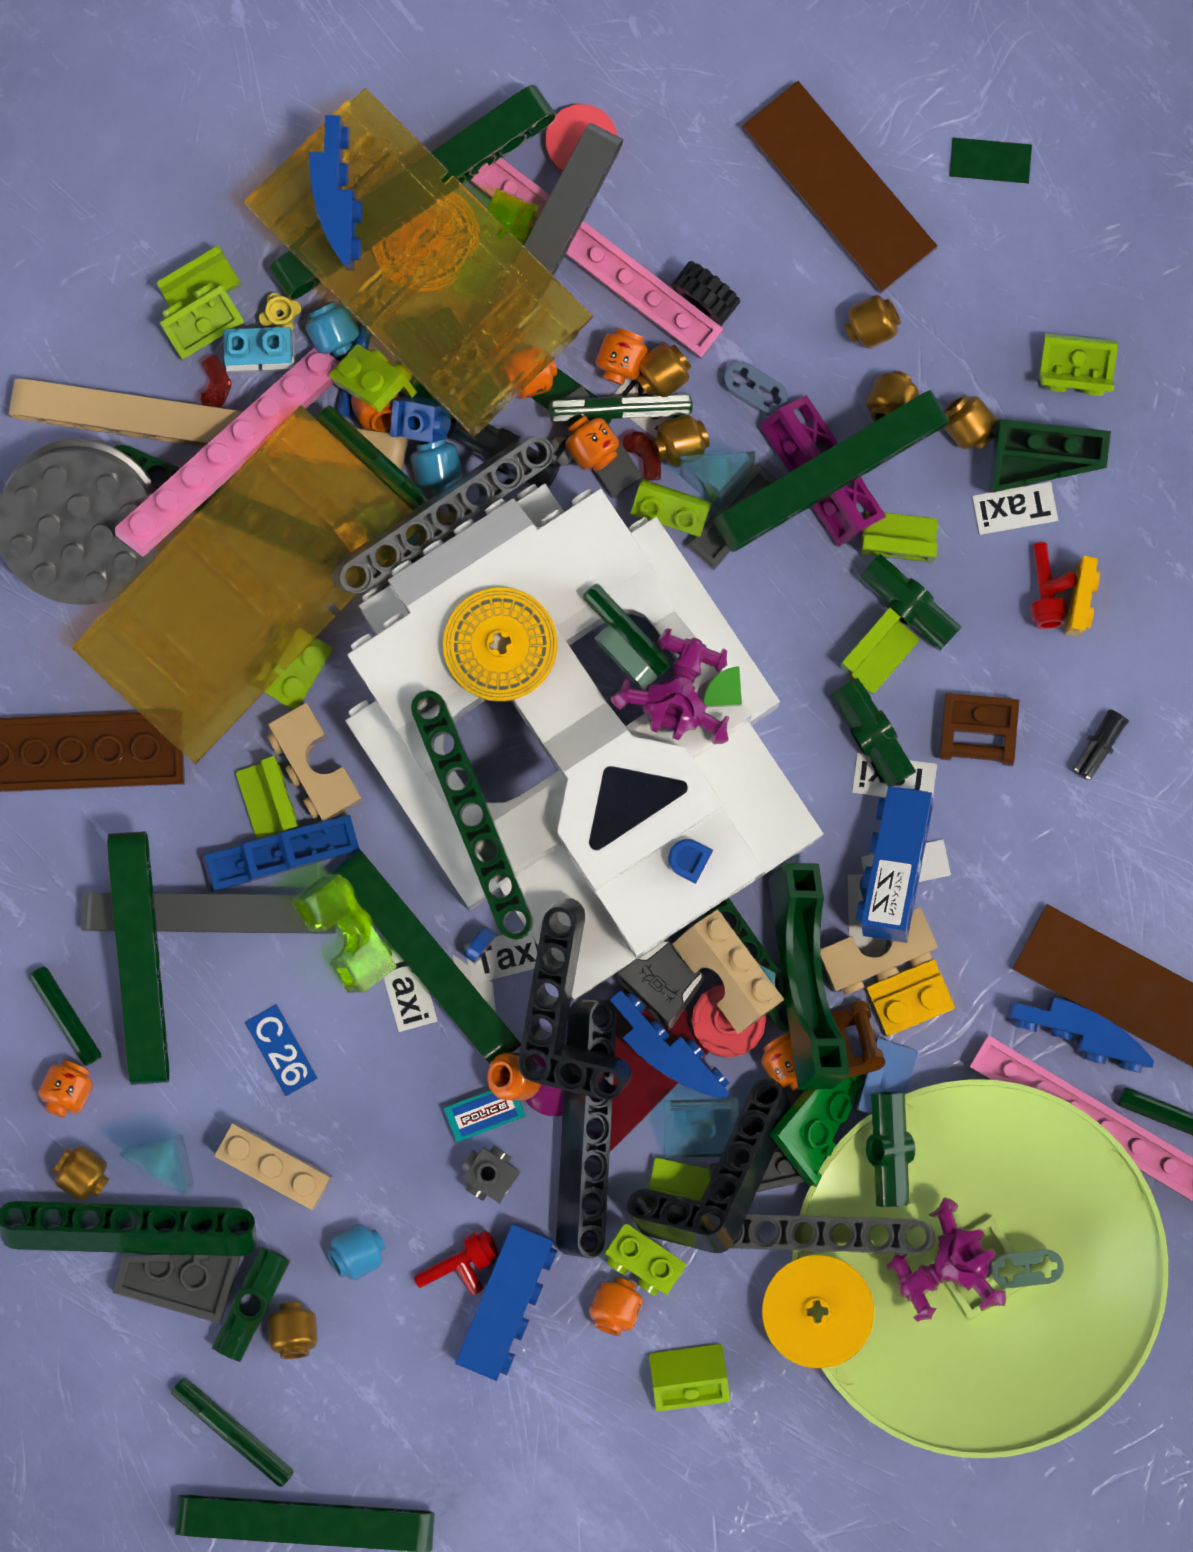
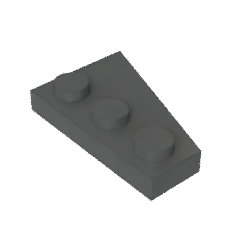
M169 1254L123 1256L112 1292L116 1295L221 1324L241 1256Z

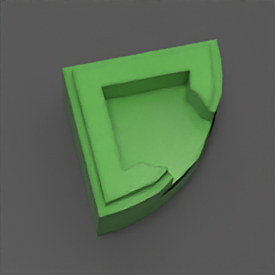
M739 666L728 668L713 678L707 687L703 703L707 708L742 705Z

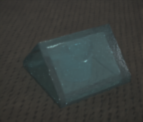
M755 451L681 456L679 476L708 501L712 502L715 507L719 508L753 469Z
M738 1098L663 1100L664 1158L721 1157L739 1118Z
M183 1135L124 1148L119 1154L120 1157L181 1194L191 1193L194 1188Z

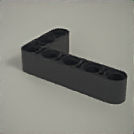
M564 898L559 900L545 913L542 921L518 1067L521 1075L531 1082L602 1100H612L630 1083L632 1079L630 1065L619 1057L564 1044L585 923V910L583 906L575 899ZM563 912L567 914L570 918L571 926L563 925L559 921L557 913ZM551 948L561 950L565 961L556 960L551 953ZM545 983H550L557 988L558 997L551 996L547 992ZM539 1019L547 1020L552 1026V1032L545 1031L540 1026ZM533 1054L542 1056L546 1062V1067L539 1066L534 1061ZM569 1063L576 1064L581 1069L582 1076L573 1074L569 1069ZM604 1072L612 1073L617 1078L618 1085L610 1084L606 1080Z
M766 1078L758 1081L752 1087L701 1202L651 1189H641L630 1196L627 1202V1211L642 1234L711 1253H722L732 1247L777 1148V1144L769 1133L792 1107L779 1082Z

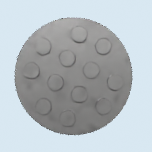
M68 439L47 444L30 453L16 466L0 496V552L8 567L21 582L48 599L74 605L97 604L114 599L130 590L145 575L153 561L158 546L157 544L142 557L115 536V527L153 494L156 488L138 463L112 446L84 439Z

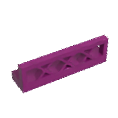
M807 395L779 408L759 425L789 472L821 454L816 447V441L824 444L827 450L838 444ZM801 409L808 420V426L799 421L794 411ZM861 477L848 484V487H843L812 506L838 547L848 543L860 532L886 517ZM856 502L864 505L871 517L864 520L856 508Z

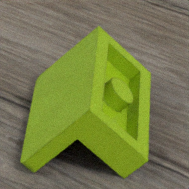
M219 245L156 283L170 307L181 301L184 307L196 300L193 293L210 282L213 283L215 288L222 284L227 294L242 285Z
M868 511L865 513L864 520L871 517ZM884 513L886 517L883 520L863 530L860 555L878 556L882 554L886 558L933 563L936 559L938 520L935 518Z
M891 608L884 613L840 665V668L854 680L859 678L865 689L871 694H874L919 642V638L899 621L901 616Z
M276 756L261 760V764L237 771L236 776L257 840L300 828Z
M655 1157L648 1189L701 1202L710 1182L708 1168Z
M721 1344L649 1354L656 1412L730 1402L728 1377L723 1346Z

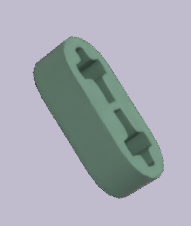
M607 625L594 637L600 647L641 690H645L648 685L657 679L656 674L612 626Z
M1045 1249L1001 1255L992 1266L994 1280L1005 1288L1051 1284L1058 1281L1064 1273V1262L1061 1256L1052 1250ZM1043 1256H1049L1051 1262H1057V1269L1051 1271V1277L1045 1278L1044 1272H1031L1030 1265L1041 1264ZM1011 1260L1013 1266H1025L1026 1273L1015 1274L1013 1277L1014 1281L1008 1282L1006 1276H1000L999 1269L1005 1267V1261Z

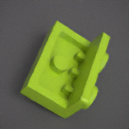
M210 282L193 293L196 300L184 307L181 301L162 312L165 319L159 323L182 360L223 336L224 329H234L245 322L222 284L215 288L213 283Z
M1045 333L1039 369L1040 384L1046 385V389L1055 392H1066L1068 388L1083 389V393L1092 396H1102L1104 392H1114L1115 384L1113 378L1118 341Z
M359 344L328 375L334 384L379 413L399 391H402L411 398L417 393L410 383L412 379L411 374L402 365L395 363L392 366L381 352L376 349L370 352Z
M642 480L637 490L631 515L641 518L646 517L647 520L657 517L662 525L700 537L712 502Z
M285 622L273 634L270 641L271 647L265 657L260 659L254 666L249 685L294 710L301 705L334 648L302 628Z
M628 1224L622 1226L614 1240H611L604 1251V1254L610 1257L606 1263L624 1276L628 1270L641 1278L637 1285L655 1297L659 1291L667 1296L686 1268L685 1262Z

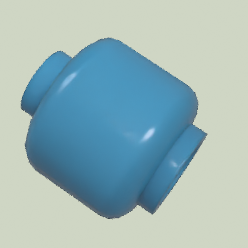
M331 301L308 313L310 319L307 321L305 328L318 353L328 354L332 352L334 358H337L354 348L351 342L359 336V328L346 305H336L335 301Z
M445 439L434 443L423 442L416 445L417 451L411 455V463L419 487L425 489L432 488L433 494H438L462 477L463 470L457 448L454 444L446 443Z
M357 1224L335 1236L331 1241V1250L327 1254L333 1268L340 1277L347 1276L349 1279L357 1280L381 1266L383 1261L381 1251L385 1249V1244L375 1229L370 1232L365 1226Z

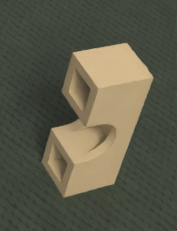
M307 702L268 724L273 733L269 734L267 738L277 755L285 753L291 764L285 769L295 787L302 784L309 797L303 801L314 819L320 816L323 821L331 820L363 802L362 797L344 767L329 774H319L311 769L309 753L317 743L326 739L327 736Z
M921 907L913 910L907 943L890 941L887 951L882 956L874 958L861 953L853 936L821 949V964L833 992L842 989L844 996L865 988L862 980L876 975L878 981H881L899 973L896 966L910 960L912 967L933 959L930 951L937 949L938 946Z
M719 910L714 911L693 925L673 943L675 949L694 974L702 968H710L720 976L725 987V995L717 1003V1006L738 1034L763 1018L784 1001V998Z
M237 1123L231 1124L214 1157L310 1210L316 1209L333 1178L332 1175L303 1159L294 1157L269 1143L268 1140Z

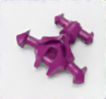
M665 629L663 634L657 639L660 651L667 649L679 654L678 660L672 665L675 671L672 675L673 678H669L667 682L663 681L661 684L648 685L647 691L630 688V681L624 678L621 688L611 697L614 706L619 710L624 708L627 703L644 706L643 710L649 719L651 731L657 733L660 727L673 731L672 739L679 740L685 732L695 730L699 726L713 734L711 737L712 744L728 742L727 723L729 716H725L719 721L706 713L707 706L698 698L695 687L692 686L695 678L701 676V662L715 667L719 673L728 666V651L722 648L719 653L706 648V645L700 639L686 638L684 640L670 635L672 629Z
M946 1197L943 1198L935 1211L928 1214L930 1217L939 1218L943 1235L938 1236L939 1250L937 1251L938 1256L934 1259L935 1263H931L929 1266L922 1264L918 1267L917 1271L912 1273L907 1263L908 1254H895L893 1259L887 1264V1270L894 1269L900 1280L898 1283L901 1295L907 1298L908 1301H911L918 1314L913 1317L917 1322L932 1319L937 1308L930 1306L924 1294L929 1291H936L939 1284L943 1283L944 1280L959 1284L968 1291L973 1288L983 1299V1302L979 1305L981 1311L993 1306H1005L1007 1299L1005 1291L994 1290L985 1279L989 1274V1267L996 1254L993 1249L984 1250L980 1242L985 1236L982 1229L966 1231L962 1227L957 1228L953 1213L957 1211L958 1204Z

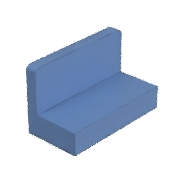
M875 1038L878 1049L882 1050L884 1054L885 1065L880 1070L865 1073L855 1109L872 1114L871 1094L874 1092L901 1091L906 1094L917 1058V1050L894 1044L888 1040Z

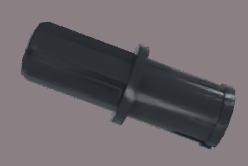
M1112 709L1108 710L1107 715L1095 734L1088 736L1087 740L1089 743L1073 766V771L1079 777L1085 780L1092 779L1106 755L1113 753L1112 746L1124 727L1129 723V720Z

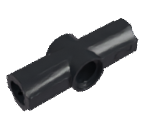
M465 411L457 422L450 440L481 456L485 462L521 437L504 428L499 430L486 421ZM528 446L526 456L533 463L537 459L539 451ZM552 459L545 469L527 480L526 483L535 484L537 488L546 484L549 488L556 478L561 464ZM504 463L501 464L497 470L509 476L508 467Z

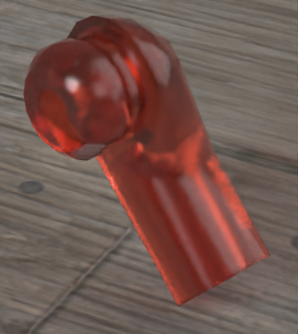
M214 355L201 363L210 382L205 393H201L200 402L203 406L221 408L226 403L232 382L218 356Z
M642 431L626 434L623 438V447L627 452L636 453L643 459L644 480H661V460L656 456L652 439Z

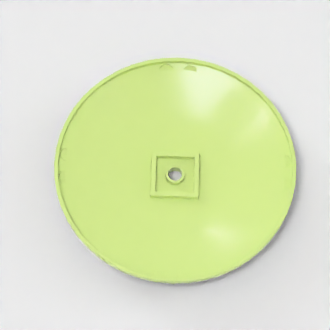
M968 1079L939 1083L905 1094L906 1131L912 1135L915 1142V1156L913 1161L908 1164L910 1204L900 1207L876 1206L875 1169L869 1163L865 1150L866 1141L873 1134L872 1114H870L839 1141L831 1156H827L819 1170L822 1177L818 1186H810L799 1216L916 1219L924 1221L933 1228L936 1239L934 1246L925 1254H908L907 1263L913 1273L922 1264L929 1266L931 1263H935L934 1259L938 1256L937 1251L939 1250L938 1236L943 1235L939 1218L930 1217L928 1214L935 1211L943 1198L946 1197L958 1204L957 1211L953 1213L957 1228L962 1227L966 1231L982 1229L985 1236L980 1242L984 1250L993 1249L996 1254L991 1263L992 1266L1001 1255L1045 1249L1052 1250L1061 1256L1064 1262V1273L1054 1283L1019 1288L1002 1287L994 1280L991 1273L986 1278V1281L994 1290L1005 1291L1007 1299L1005 1306H993L983 1311L979 1307L983 1299L973 1288L968 1291L959 1284L944 1280L943 1283L939 1284L936 1291H929L924 1294L930 1306L937 1308L932 1319L917 1322L913 1317L918 1313L912 1302L904 1298L899 1291L900 1285L898 1282L900 1280L894 1269L887 1270V1264L893 1259L895 1254L793 1251L792 1261L810 1255H825L838 1258L850 1264L865 1279L874 1300V1324L863 1348L850 1360L834 1367L821 1369L847 1402L870 1422L896 1438L932 1452L962 1458H998L1037 1451L1058 1443L1087 1427L1120 1399L1136 1379L1148 1359L1158 1336L1165 1312L1169 1286V1258L1161 1215L1152 1191L1139 1167L1125 1148L1106 1128L1084 1111L1043 1090L999 1080ZM808 1223L801 1224L796 1229L798 1242L807 1244L812 1240L814 1235L812 1226ZM845 1224L838 1225L833 1231V1239L839 1246L845 1245L851 1238V1230ZM878 1225L872 1229L870 1240L873 1245L879 1247L888 1241L889 1234L886 1227ZM917 1226L910 1229L907 1235L909 1244L913 1248H918L925 1243L926 1232L922 1227ZM1043 1256L1041 1264L1030 1265L1031 1272L1041 1271L1044 1272L1045 1278L1051 1277V1271L1057 1269V1262H1051L1049 1256ZM1011 1260L1005 1261V1267L999 1269L1000 1276H1006L1008 1282L1014 1281L1013 1277L1015 1274L1026 1273L1025 1266H1013ZM815 1301V1307L809 1309V1316H815L817 1323L822 1322L823 1315H828V1308L822 1307L820 1301Z

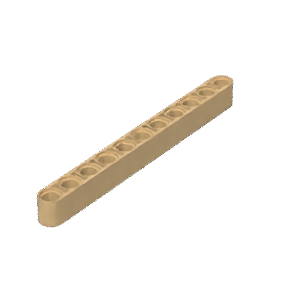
M17 378L14 379L8 416L24 421L205 447L243 411ZM294 419L256 454L257 456L370 472L319 423ZM357 429L403 471L408 440L406 437L400 436L396 438L391 437L390 433Z

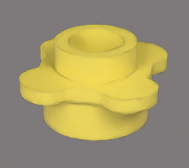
M272 293L267 297L266 309L260 313L259 321L264 327H290L293 331L292 323L295 316L300 314L301 306L297 301H291L284 296H280L278 293ZM282 311L284 314L279 317L276 313Z

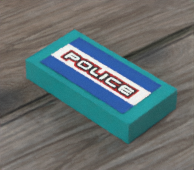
M491 1090L444 1108L457 1143L526 1117L521 1101L502 1100L496 1097Z

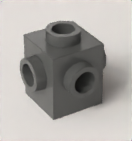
M493 1145L490 1151L485 1147L482 1148L480 1153L472 1150L461 1169L466 1171L462 1179L468 1182L465 1188L468 1192L482 1201L489 1196L499 1204L521 1171L510 1165L509 1162L512 1157L495 1145ZM490 1166L495 1170L494 1179L487 1180L483 1177L482 1170L484 1167Z

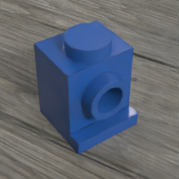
M416 395L413 398L405 396L393 400L390 436L396 438L401 436L429 443L446 439L451 425V418L448 414L449 402Z

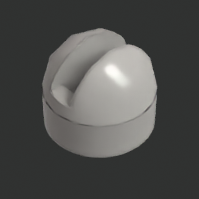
M557 436L550 441L553 448V460L559 462L561 466H567L574 461V458L567 449L563 451L559 458L554 455L560 446L566 442L567 436Z

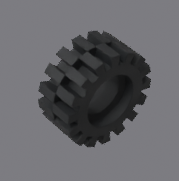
M689 261L671 284L675 292L720 326L725 323L740 303V298L736 296L737 294L729 289L730 287L726 283L721 282L718 276H714L707 268L704 269L700 264Z

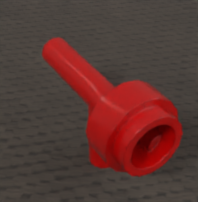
M1047 543L1033 544L1040 600L1030 605L1031 619L1033 622H1036V627L1039 629L1057 628L1066 623L1065 618L1068 616L1066 600L1055 598L1054 594L1076 586L1078 579L1073 572H1068L1052 579Z
M476 1230L464 1236L465 1249L414 1275L417 1286L422 1288L457 1270L471 1295L479 1293L484 1287L471 1267L470 1262H473L479 1270L494 1263V1258L499 1256V1252L493 1238L486 1230L482 1232Z

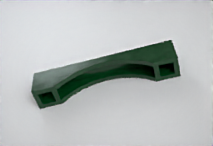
M784 863L768 881L798 1089H834L850 1075L845 1038L837 1028L831 1014L822 976L820 933L824 894L820 867L817 863Z

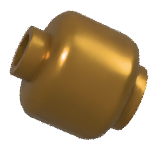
M873 295L849 309L848 316L850 321L844 325L853 343L860 341L865 348L872 349L893 339L898 333L897 326L902 323L890 298L884 300L880 295Z
M661 343L649 351L641 360L639 366L641 374L636 379L648 395L655 391L658 396L666 398L689 381L688 370L692 367L675 344L669 347L667 344Z
M893 371L892 373L879 375L875 379L866 400V407L871 414L872 420H879L919 396V390L912 382V378L904 372Z
M965 394L961 395L944 410L951 422L943 428L960 448L969 449L976 446L980 450L994 439L995 434L992 431L997 424V418L978 396L967 398Z
M683 415L662 422L657 429L658 438L652 440L657 458L659 460L665 458L666 462L674 468L701 460L705 455V448H708L710 445L703 422L701 420L696 421L690 415Z
M77 1146L73 1150L68 1147L52 1170L56 1174L55 1185L79 1201L86 1200L90 1194L98 1197L109 1181V1178L104 1175L107 1170V1162L84 1146Z
M300 1302L280 1304V1310L274 1312L268 1318L270 1349L279 1353L281 1359H300L309 1356V1351L314 1349L318 1342L315 1313L302 1308V1303Z

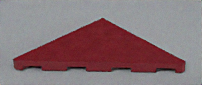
M617 1010L615 1057L625 1060L630 1065L632 1079L628 1086L615 1099H612L610 1152L678 1084L650 1066L622 1039L633 1028ZM646 1010L641 1012L650 1024L655 1020ZM684 1010L669 1031L664 1028L670 1036L665 1042L671 1046L680 1037L685 1042L691 1038L706 1056L709 1052L702 1048L694 1036L691 1023L693 1010ZM614 1076L613 1085H618V1080Z

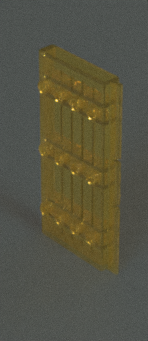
M364 88L351 102L349 100L345 101L332 114L340 115L344 126L350 128L349 149H343V163H348L349 183L348 186H342V190H353L357 197L356 201H362L363 206L362 223H356L355 238H361V260H355L354 270H346L333 250L322 228L312 194L309 152H324L325 122L257 187L243 203L472 437H475L579 335L578 332L593 318V315L510 232H507L499 240L496 236L504 229V226L455 176L450 177L444 184L441 179L448 174L449 170L367 88Z
M299 405L71 648L174 746L180 749L194 764H197L280 676L271 666L277 662L280 668L285 670L336 617L335 613L331 612L327 607L333 603L341 611L357 594L344 592L334 585L331 578L334 565L413 510L303 406ZM411 525L407 529V540L418 530L415 525ZM385 545L380 546L375 554L379 565L385 564L389 559V551ZM355 566L350 567L345 573L346 583L352 586L359 579V572Z

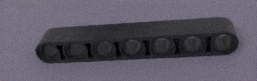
M579 999L573 1002L569 1009L566 1044L615 1056L617 1015L614 1006L606 1000ZM569 1063L570 1071L577 1076H582L581 1069L576 1064ZM604 1072L606 1080L613 1085L614 1075ZM564 1090L556 1243L558 1249L565 1255L594 1258L602 1252L605 1244L612 1100H602Z

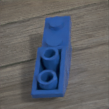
M325 115L324 152H309L312 194L322 228L333 250L346 270H354L355 260H361V238H355L356 223H362L363 206L362 201H356L357 197L353 190H342V186H348L349 165L348 163H343V149H349L350 128L344 126L340 115Z
M620 990L609 1000L633 1028L622 1039L650 1066L673 1081L697 1092L725 1099L730 1094L725 1089L730 1084L716 1066L709 1070L700 1060L705 1056L700 1047L691 1038L685 1042L682 1037L669 1046L665 1042L670 1037L669 1034L656 1020L650 1024L641 1014L645 1007L632 992L625 995Z
M1055 997L1049 999L1047 1011L1018 1003L1010 1004L1007 1018L1016 1020L1014 1027L1033 1032L1037 1031L1038 1026L1052 1029L1051 1036L1069 1041L1073 1040L1074 1035H1078L1076 1050L1085 1052L1084 1060L1105 1064L1106 1058L1121 1061L1119 1068L1136 1073H1141L1142 1067L1153 1068V1058L1137 1041L1117 1025L1089 1009Z

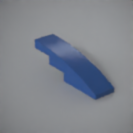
M346 815L243 843L237 847L202 856L211 892L350 854L356 852L359 849L351 816Z

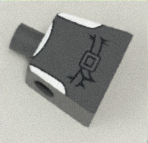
M666 940L618 973V984L627 993L632 992L644 1005L645 1010L669 1031L701 988L704 975L700 971L694 974L675 947Z

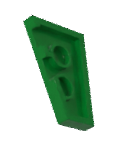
M860 1075L845 1078L834 1089H806L769 1133L807 1185L818 1186L822 1174L819 1173L825 1156H831L836 1145L833 1142V1138L841 1122L847 1120L864 1082Z

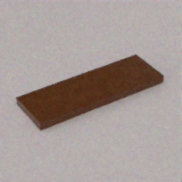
M799 81L795 82L742 125V130L880 294L937 249V244Z
M182 711L0 718V792L185 785Z
M1046 904L1012 970L1063 998L1099 1014L1122 1030L1193 1067V982Z

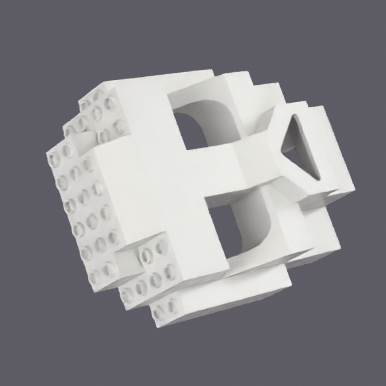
M533 484L517 495L518 502L514 498L508 502H505L504 499L496 501L485 510L487 515L476 523L472 519L464 522L453 531L456 536L443 543L441 539L437 540L422 551L425 556L412 564L410 560H407L392 570L393 577L388 580V587L382 589L379 585L362 596L364 602L359 605L360 610L376 636L372 638L370 634L361 637L351 645L353 651L347 655L376 701L369 704L365 700L349 711L351 717L346 720V723L470 911L487 901L413 718L411 704L414 697L420 692L427 690L435 691L447 703L455 723L464 714L486 701L469 693L457 683L448 669L443 652V637L447 622L456 607L466 598L488 588H512L532 596L547 610L557 634L558 648L554 666L549 676L536 690L511 702L557 772L517 798L505 803L487 802V805L531 911L534 923L530 935L536 944H539L545 913L559 900L564 898L575 899L585 910V923L572 998L576 1001L665 941L672 934L819 840L824 833L752 727L753 724L775 711L780 700L658 518L655 517L648 521L644 517L627 528L602 489L594 493L591 489L584 491L572 500L574 504L572 508L564 512L546 484L539 488ZM596 583L599 584L627 615L645 618L655 628L659 636L663 634L665 629L670 628L672 629L670 635L684 640L686 638L700 639L706 645V648L719 653L722 648L728 651V666L720 672L739 666L742 705L709 707L705 710L706 713L719 721L725 716H729L727 723L728 742L712 744L711 737L713 734L699 726L695 730L685 732L679 740L672 739L673 731L660 727L657 733L651 731L646 714H643L627 726L622 723L569 646L604 623L602 618L584 600L583 595L591 586ZM496 635L494 637L495 643L489 647L491 650L497 649L500 654H504L507 652L506 646L511 643V640H503L501 635ZM670 651L675 661L678 660L679 654ZM701 662V676L695 678L692 686L695 687L698 698L703 702L707 687L719 673L715 667ZM435 699L425 700L419 709L421 717L424 719L436 717L440 706ZM442 734L435 739L434 750L436 753L445 755L444 744L447 734ZM607 767H617L681 780L687 784L688 790L684 795L602 849L593 850L590 847L589 839L603 772ZM451 772L448 777L449 787L452 790H462L465 788L456 772ZM469 805L462 813L463 822L468 826L477 825L483 817L482 809L478 805ZM683 839H692L713 849L696 884L674 873L668 863L670 848L676 842ZM490 840L482 841L477 846V857L484 862L494 859L497 854L496 844ZM497 876L491 882V892L493 895L502 891L506 896L511 891V881L506 876ZM515 911L525 926V916L523 915V913ZM558 912L559 921L565 926H571L569 916L563 912ZM551 948L553 957L558 961L564 962L565 957L562 951L557 948Z

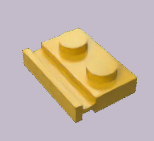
M1083 556L1077 563L1075 574L1078 583L1072 589L1065 635L1080 637L1086 631V628H1091L1094 615V607H1090L1092 593L1097 592L1100 581V571H1096L1098 558Z
M935 959L866 987L886 1037L955 1009Z

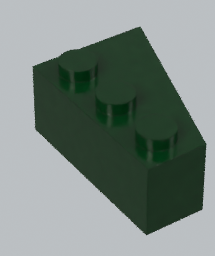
M1003 419L997 420L989 493L1107 468L1111 431Z

